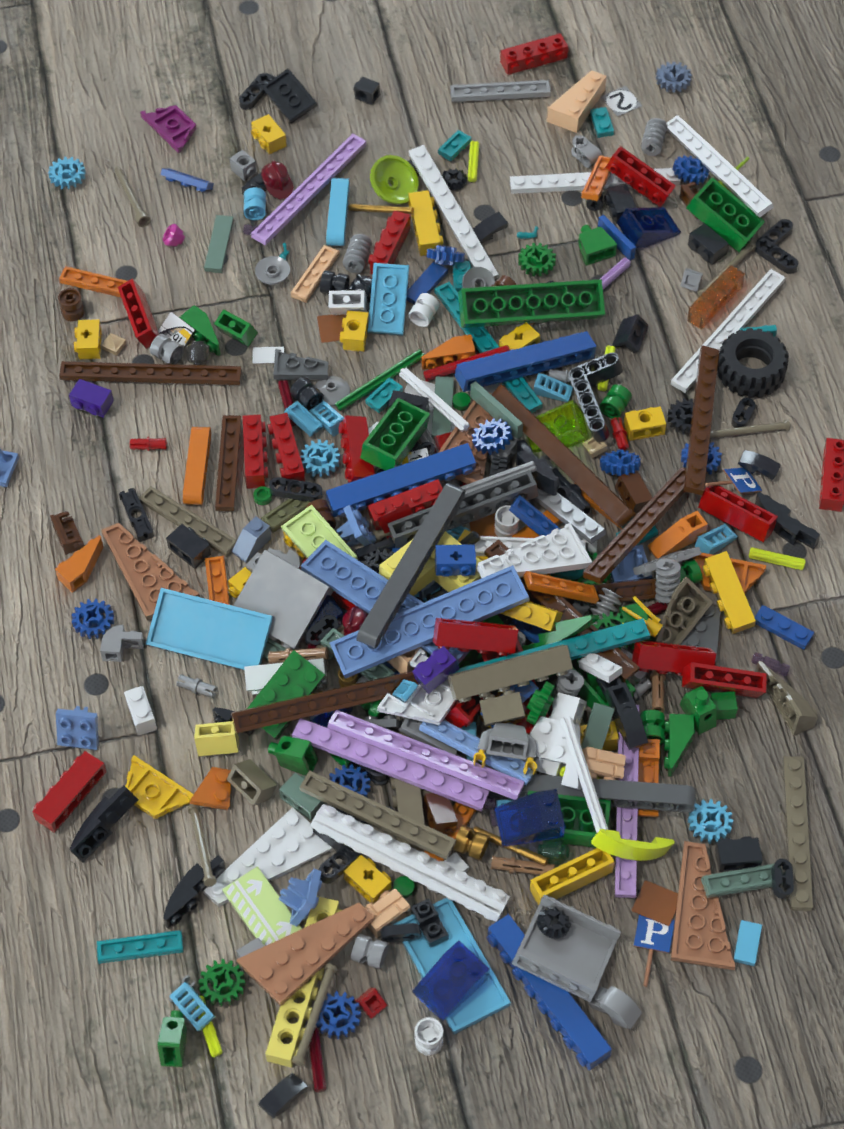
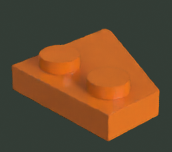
M212 767L190 799L189 804L228 810L230 807L231 783L226 779L231 770Z

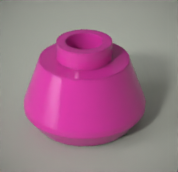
M170 224L164 233L163 242L166 246H178L183 243L185 235H183L182 229L177 224Z

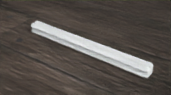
M407 368L400 370L399 376L421 396L429 398V403L461 432L468 430L469 423Z
M564 717L561 719V725L596 832L598 833L600 829L608 830L572 717Z

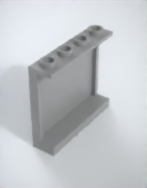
M264 550L233 606L274 616L268 638L274 641L279 639L284 642L282 646L287 649L300 650L299 644L326 596L332 595L333 589L277 555Z
M543 895L512 964L591 1002L621 931L596 920L593 916H588L576 910L574 907L567 906L553 897ZM546 907H556L559 911L564 910V914L569 916V922L571 923L569 932L564 937L558 939L545 936L537 926V917L540 911H543ZM558 919L551 920L550 926L557 923Z

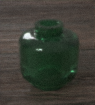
M548 837L544 839L542 844H539L538 854L548 858L547 864L562 865L569 859L570 847L562 838Z

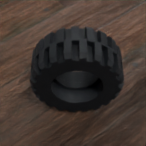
M747 328L745 331L742 329L736 331V334L732 333L723 341L719 351L717 371L722 384L725 387H729L728 390L733 393L737 392V395L742 397L746 395L748 398H753L754 396L760 398L764 397V394L770 395L774 390L776 391L780 388L785 379L789 355L784 343H780L781 340L777 336H772L771 332H763V329L758 328L757 330ZM747 357L756 358L763 361L767 366L760 369H752L742 365L738 360Z

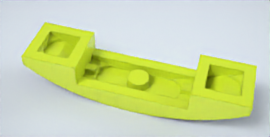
M600 829L591 840L592 845L606 853L637 861L653 860L662 857L674 844L673 839L655 837L651 843L621 839L619 831Z

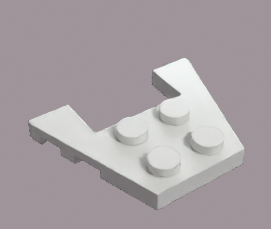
M419 649L410 661V666L415 668L418 663L428 659L422 649ZM447 679L430 694L419 684L406 703L387 693L378 705V711L440 725L457 700L452 697Z
M540 716L529 734L536 742L535 757L567 764L561 785L581 790L582 786L561 721ZM574 724L580 742V726Z

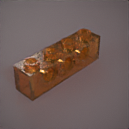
M730 265L689 307L687 321L702 330L743 287L745 273Z

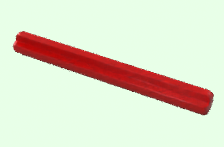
M508 345L501 346L426 370L423 374L425 380L430 381L435 379L436 376L443 377L455 373L457 364L507 352L510 349Z

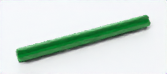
M420 349L337 401L335 406L339 411H342L381 386L389 377L392 379L398 375L402 368H409L420 361L424 353Z

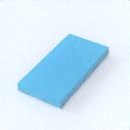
M374 263L368 333L403 335L409 265Z

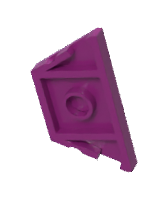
M177 105L168 106L167 108H156V112L151 113L141 111V117L178 153L182 151L196 130V124Z

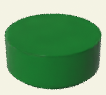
M464 392L456 393L452 398L453 407L460 411L468 409L471 404L470 396Z
M261 486L255 489L253 497L256 504L263 506L272 501V494L268 487Z
M401 876L394 881L393 889H397L403 898H408L414 892V882L407 876Z

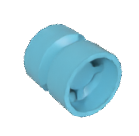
M249 188L244 192V216L253 221L261 220L266 215V193L260 188Z

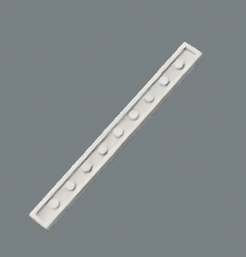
M678 115L667 122L666 130L699 159L706 168L759 218L774 208L770 200Z
M421 145L409 150L408 153L472 267L486 268L497 279L498 273L425 146Z
M672 168L654 169L673 184L680 185L681 179H678L679 175H674L675 171ZM591 172L511 176V194L583 190ZM611 173L604 189L627 183Z
M770 269L707 339L703 346L719 349L720 351L723 341L732 333L736 334V331L743 329L785 282V277ZM700 348L671 380V385L684 393L696 382Z
M323 804L315 815L314 820L500 912H503L510 896L505 894L504 891L495 889L482 880H476L468 876L464 871L456 870L448 866L447 863L438 861L427 853L412 848L407 843H401L393 839L389 834L381 833L373 829L372 826L363 824L352 816L337 811L332 806Z
M314 819L312 820L310 827L316 829L317 832L333 838L338 843L353 848L354 851L370 857L375 862L390 867L395 872L402 873L410 880L419 882L432 891L441 893L449 900L456 901L469 910L480 913L488 920L497 922L503 913Z

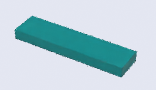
M182 930L97 941L99 964L184 953Z

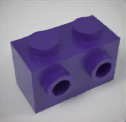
M82 379L77 381L69 394L71 406L101 417L105 416L114 402L112 390Z
M443 646L440 649L434 650L426 661L418 663L412 672L416 681L430 694L448 679L447 675L457 672L459 666L455 657Z

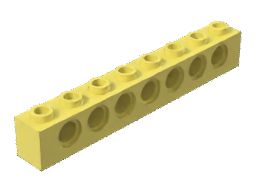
M316 896L319 898L317 906L309 911L305 927L342 911L339 909V901ZM324 968L319 970L311 978L310 982L305 983L280 1006L266 1050V1060L268 1062L292 1068L293 1056H296L299 1049L300 1040H302L306 1029L304 1027L306 1020H309L313 1009L310 1007L312 1000H316L319 988L316 986L318 980L322 981ZM299 997L305 999L302 1003L294 1002V1000ZM293 1017L299 1019L298 1022L294 1024L288 1022V1020ZM284 1038H291L292 1042L284 1044L282 1040Z

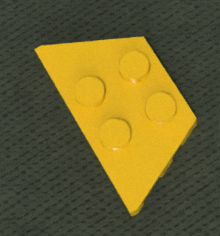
M135 755L132 756L130 771H128L125 787L139 799L134 804L136 807L157 819L189 804L194 794Z

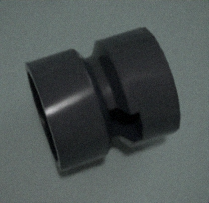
M324 270L320 281V292L329 294V291H348L350 276L342 273L336 275L333 271Z
M307 377L298 379L290 389L291 395L308 411L323 402L324 395L318 388H315V385Z

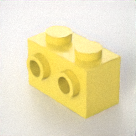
M233 721L195 725L194 739L198 756L238 753L239 735L235 733Z

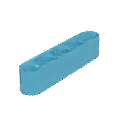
M332 178L326 234L327 246H344L349 199L348 178Z

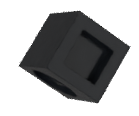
M362 76L353 87L355 99L373 105L380 96V83Z

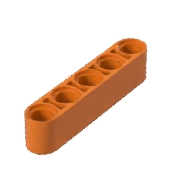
M191 427L183 488V504L203 505L211 443V427Z

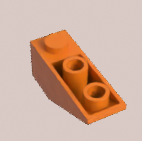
M471 334L453 337L422 356V370L436 368L475 355Z
M697 510L681 518L648 544L647 547L656 559L671 554L696 542L698 536L707 532L708 523Z
M100 535L95 539H91L87 545L75 551L70 558L61 562L55 568L58 580L72 593L85 584L91 575L104 547Z

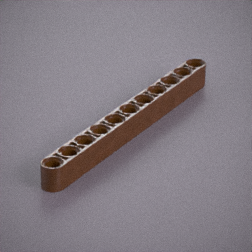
M500 384L491 395L523 423V432L623 529L636 514L504 385Z

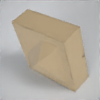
M110 333L101 345V348L117 356L126 345V339Z
M593 437L582 443L592 458L608 450L605 442H597Z

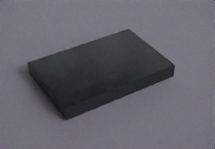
M289 68L262 86V90L290 124L318 106L314 98Z

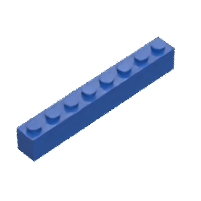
M588 331L576 333L484 358L462 362L456 366L455 378L462 391L466 392L471 390V384L475 381L482 387L593 359L597 346Z
M466 443L326 490V498L333 516L344 517L346 514L343 508L348 505L355 510L361 511L366 509L368 505L437 479L439 481H450L458 475H468L476 469V461L469 444Z
M509 914L488 927L487 940L489 944L499 950L500 958L505 964L508 963L511 966L514 977L518 981L521 980L523 982L526 993L531 998L534 997L536 999L539 1010L542 1014L548 1015L553 1029L556 1032L560 1031L566 1046L569 1049H573L577 1054L578 1062L583 1067L586 1066L589 1071L611 1056V1047L568 991L512 964L525 935Z

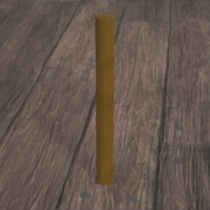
M348 205L349 211L393 213L395 210L406 214H413L414 212L413 207Z
M477 826L473 828L475 833L481 832L489 835L490 842L544 866L548 863L549 858Z

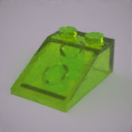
M574 400L536 416L567 447H573L589 440L583 411ZM528 437L532 452H541L542 450Z

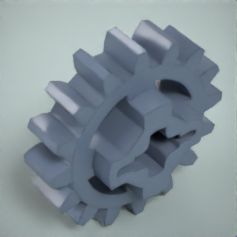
M675 61L672 64L666 62V66L662 64L657 69V85H661V89L666 88L667 92L669 90H672L673 93H675V90L681 92L682 88L686 90L687 86H690L691 70L687 69V65L681 66V62L678 64Z

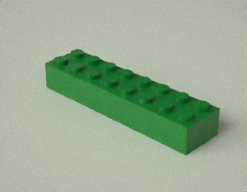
M602 279L461 288L458 292L461 328L524 324L525 322L529 324L601 319L605 315Z

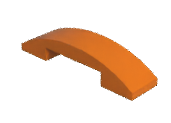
M647 739L648 744L639 747L638 782L658 783L660 739ZM638 809V816L658 817L659 810Z

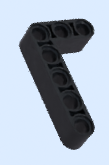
M616 353L605 354L574 367L569 372V378L594 440L597 442L607 440L609 438V431L591 387L622 373L623 367Z

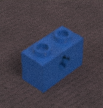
M435 545L436 576L475 575V545Z

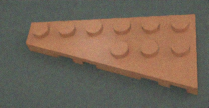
M474 400L462 416L469 423L468 430L461 432L455 427L439 451L442 452L466 443L469 444L476 461V469L468 475L461 474L455 477L466 484L483 479L488 452L482 454L481 451H477L472 442V434H475V428H480V423L484 425L485 420L491 422L493 419Z
M120 523L101 530L147 621L153 618L161 588L200 597L196 590L190 588L188 583L183 579L181 580L170 567L155 554L149 552L147 547L140 544Z
M684 841L671 961L735 970V963L731 955V947L726 934L719 898H707L701 881L702 876L712 874L705 844Z
M357 903L236 959V961L282 1006L374 920V916L362 904Z

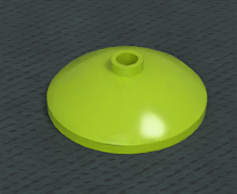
M386 155L379 158L373 164L370 172L371 185L376 194L384 201L396 205L404 204L409 201L408 193L417 192L418 177L416 171L405 159L395 155Z

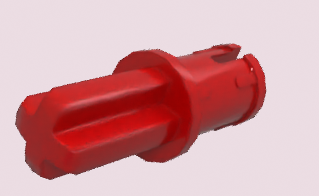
M617 417L610 421L613 429L612 436L616 439L618 449L626 450L629 448L626 438L627 431L623 427L622 419L618 417L617 421Z
M147 437V439H130L129 447L131 450H166L167 440L166 438Z

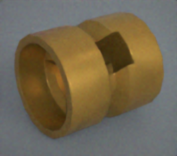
M462 825L455 838L456 844L453 850L462 854L468 852L470 857L481 861L489 845L490 836L481 832L475 833L474 829Z

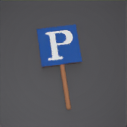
M744 468L724 469L723 472L729 481L705 484V486L733 484L739 494L763 491L751 473Z
M639 914L634 947L649 949L644 987L648 986L653 950L670 953L675 920H672L670 925L667 926Z

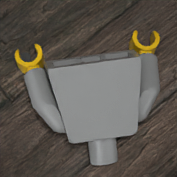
M497 722L493 728L481 734L477 748L479 752L475 753L473 757L474 766L477 760H481L483 768L486 764L484 753L516 759H527L523 773L526 774L527 769L531 768L533 775L535 774L537 763L533 759H535L536 742L526 733L525 727L514 725L513 723Z

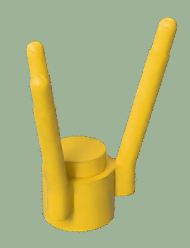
M634 596L633 600L651 617V619L648 618L647 621L644 619L650 635L655 638L663 626L660 623L661 619L656 617ZM622 607L623 611L635 619H642L636 613L626 607Z

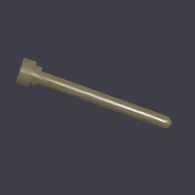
M116 167L115 173L136 212L135 220L140 227L147 226L151 222L148 213L142 211L121 168Z

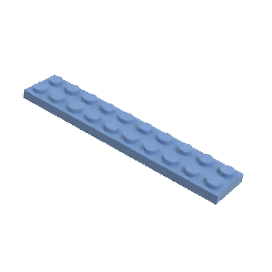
M327 540L301 565V570L325 585L330 586L334 592L368 614L388 582V579ZM408 594L397 614L423 602ZM434 642L420 647L429 654L439 649ZM450 647L448 650L455 657L458 664L469 653L459 651L453 647Z
M512 565L396 614L377 648L357 641L358 631L330 642V645L346 679L433 642L436 618L480 622L530 601Z

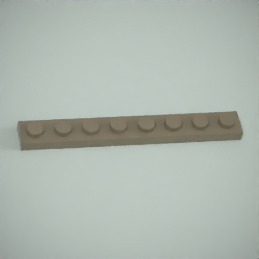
M783 756L788 861H790L793 867L794 890L790 895L791 910L812 911L813 898L804 757Z
M312 771L308 772L300 785V791L445 860L448 859L456 844V839Z

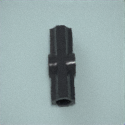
M558 469L553 470L555 476L559 478L557 492L586 515L589 514L592 507L581 495L580 487L577 484H571Z

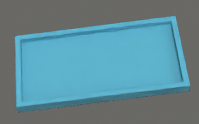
M161 588L146 645L244 670L246 666L261 665L274 616Z
M444 898L434 903L433 906L449 935V939L430 948L421 932V938L412 941H402L452 1033L456 1034L511 1006V1002L452 900ZM412 914L393 925L417 922Z

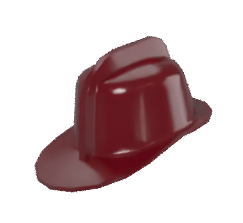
M274 160L263 167L261 176L270 195L280 200L289 197L293 193L294 186L286 166Z
M357 606L347 611L342 619L344 636L358 631L368 613Z

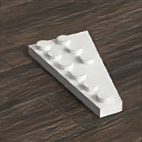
M568 523L560 530L558 528L552 530L549 535L538 536L520 544L517 549L513 550L511 548L506 550V553L501 556L495 555L479 562L477 570L481 578H484L513 565L518 576L523 577L526 571L549 574L586 569L592 563V560L571 523Z
M292 807L216 878L214 886L207 887L203 891L212 902L220 907L230 902L222 889L258 866L268 881H273L300 868L302 864L310 860L314 861L320 858V855L329 851L332 852L335 849L319 838L313 832L312 827H310L311 823Z

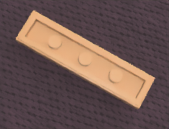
M324 245L291 291V297L307 303L320 284L324 270L329 271L340 255L339 250Z

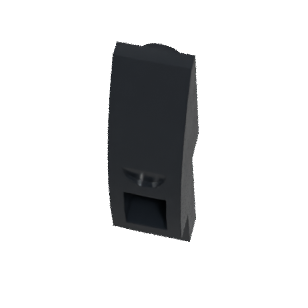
M525 440L517 441L516 467L534 461L537 469L531 474L537 484V488L550 495H557L559 478L553 473L552 467L548 465L545 459L538 460V457H535L532 448L528 446Z
M761 492L757 493L755 505L778 516L773 531L792 545L798 540L814 550L818 544L820 534L813 528L800 523L799 520L791 518V510L786 505L776 502L770 496L764 495Z
M619 676L610 683L597 677L596 681L609 706L614 708L612 718L628 749L632 750L647 745L648 740L639 711L626 683H622Z
M124 785L110 799L105 796L86 818L69 850L83 863L112 834L109 829L139 799Z
M217 855L210 861L213 876L217 878L226 869L224 860ZM198 863L184 875L169 898L163 916L165 926L168 929L172 925H177L188 911L191 912L198 906L200 902L198 892H203L207 888L203 882V868Z

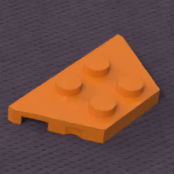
M701 552L700 555L692 558L701 569L703 590L711 591L709 584L712 582L709 576H705L702 566H704L705 558L714 555ZM730 558L744 594H746L763 575L766 565Z

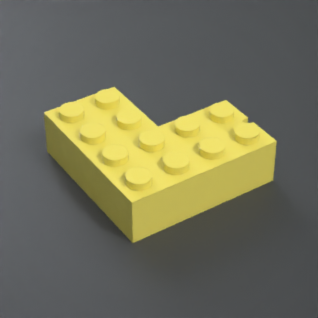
M445 531L437 545L462 544ZM412 540L379 565V574L388 580L390 579ZM434 549L409 594L416 595L433 580L448 592L481 579L477 565L482 560L476 556L475 575L436 576Z

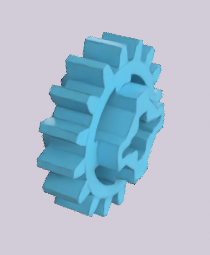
M64 157V160L58 158L57 163L52 162L53 166H49V178L51 183L55 184V187L60 185L61 189L65 186L70 189V186L77 187L76 184H82V180L85 179L86 170L83 162L80 163L79 159L74 161L73 157L70 159Z
M318 439V443L311 441V446L305 445V450H301L300 458L307 474L312 472V476L319 474L322 477L323 473L329 476L330 470L332 472L336 471L335 467H339L340 454L339 449L334 447V443L328 445V440L321 443V440Z
M712 799L709 800V803L702 800L701 806L696 803L695 810L689 813L687 822L690 823L689 831L695 830L693 836H701V842L704 839H708V844H711L712 839H715L717 842L720 841V837L723 839L727 838V833H731L733 820L730 818L732 812H726L727 806L721 807V801L713 804ZM721 818L724 821V826H722V822L720 821Z

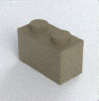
M514 690L503 692V696L499 697L491 694L484 696L483 700L480 701L485 727L495 725L497 722L504 723L525 718L520 692L515 693Z
M251 759L234 764L226 779L253 806L268 801L277 786Z

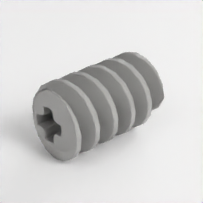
M652 118L646 123L641 149L649 156H657L661 153L668 126L667 122L663 119Z
M356 234L351 237L343 259V266L349 272L358 274L363 271L371 248L370 246L372 245V240L368 236Z
M661 559L656 563L657 581L655 583V598L659 602L669 603L674 590L680 584L681 566L673 559Z
M607 588L601 589L605 595H598L601 602L597 601L595 604L597 609L590 608L593 615H599V619H603V613L608 617L611 611L617 612L618 609L614 605L622 604L618 599L622 597Z
M567 670L568 674L557 678L551 692L552 697H557L558 692L576 697L584 684L583 676L576 670Z

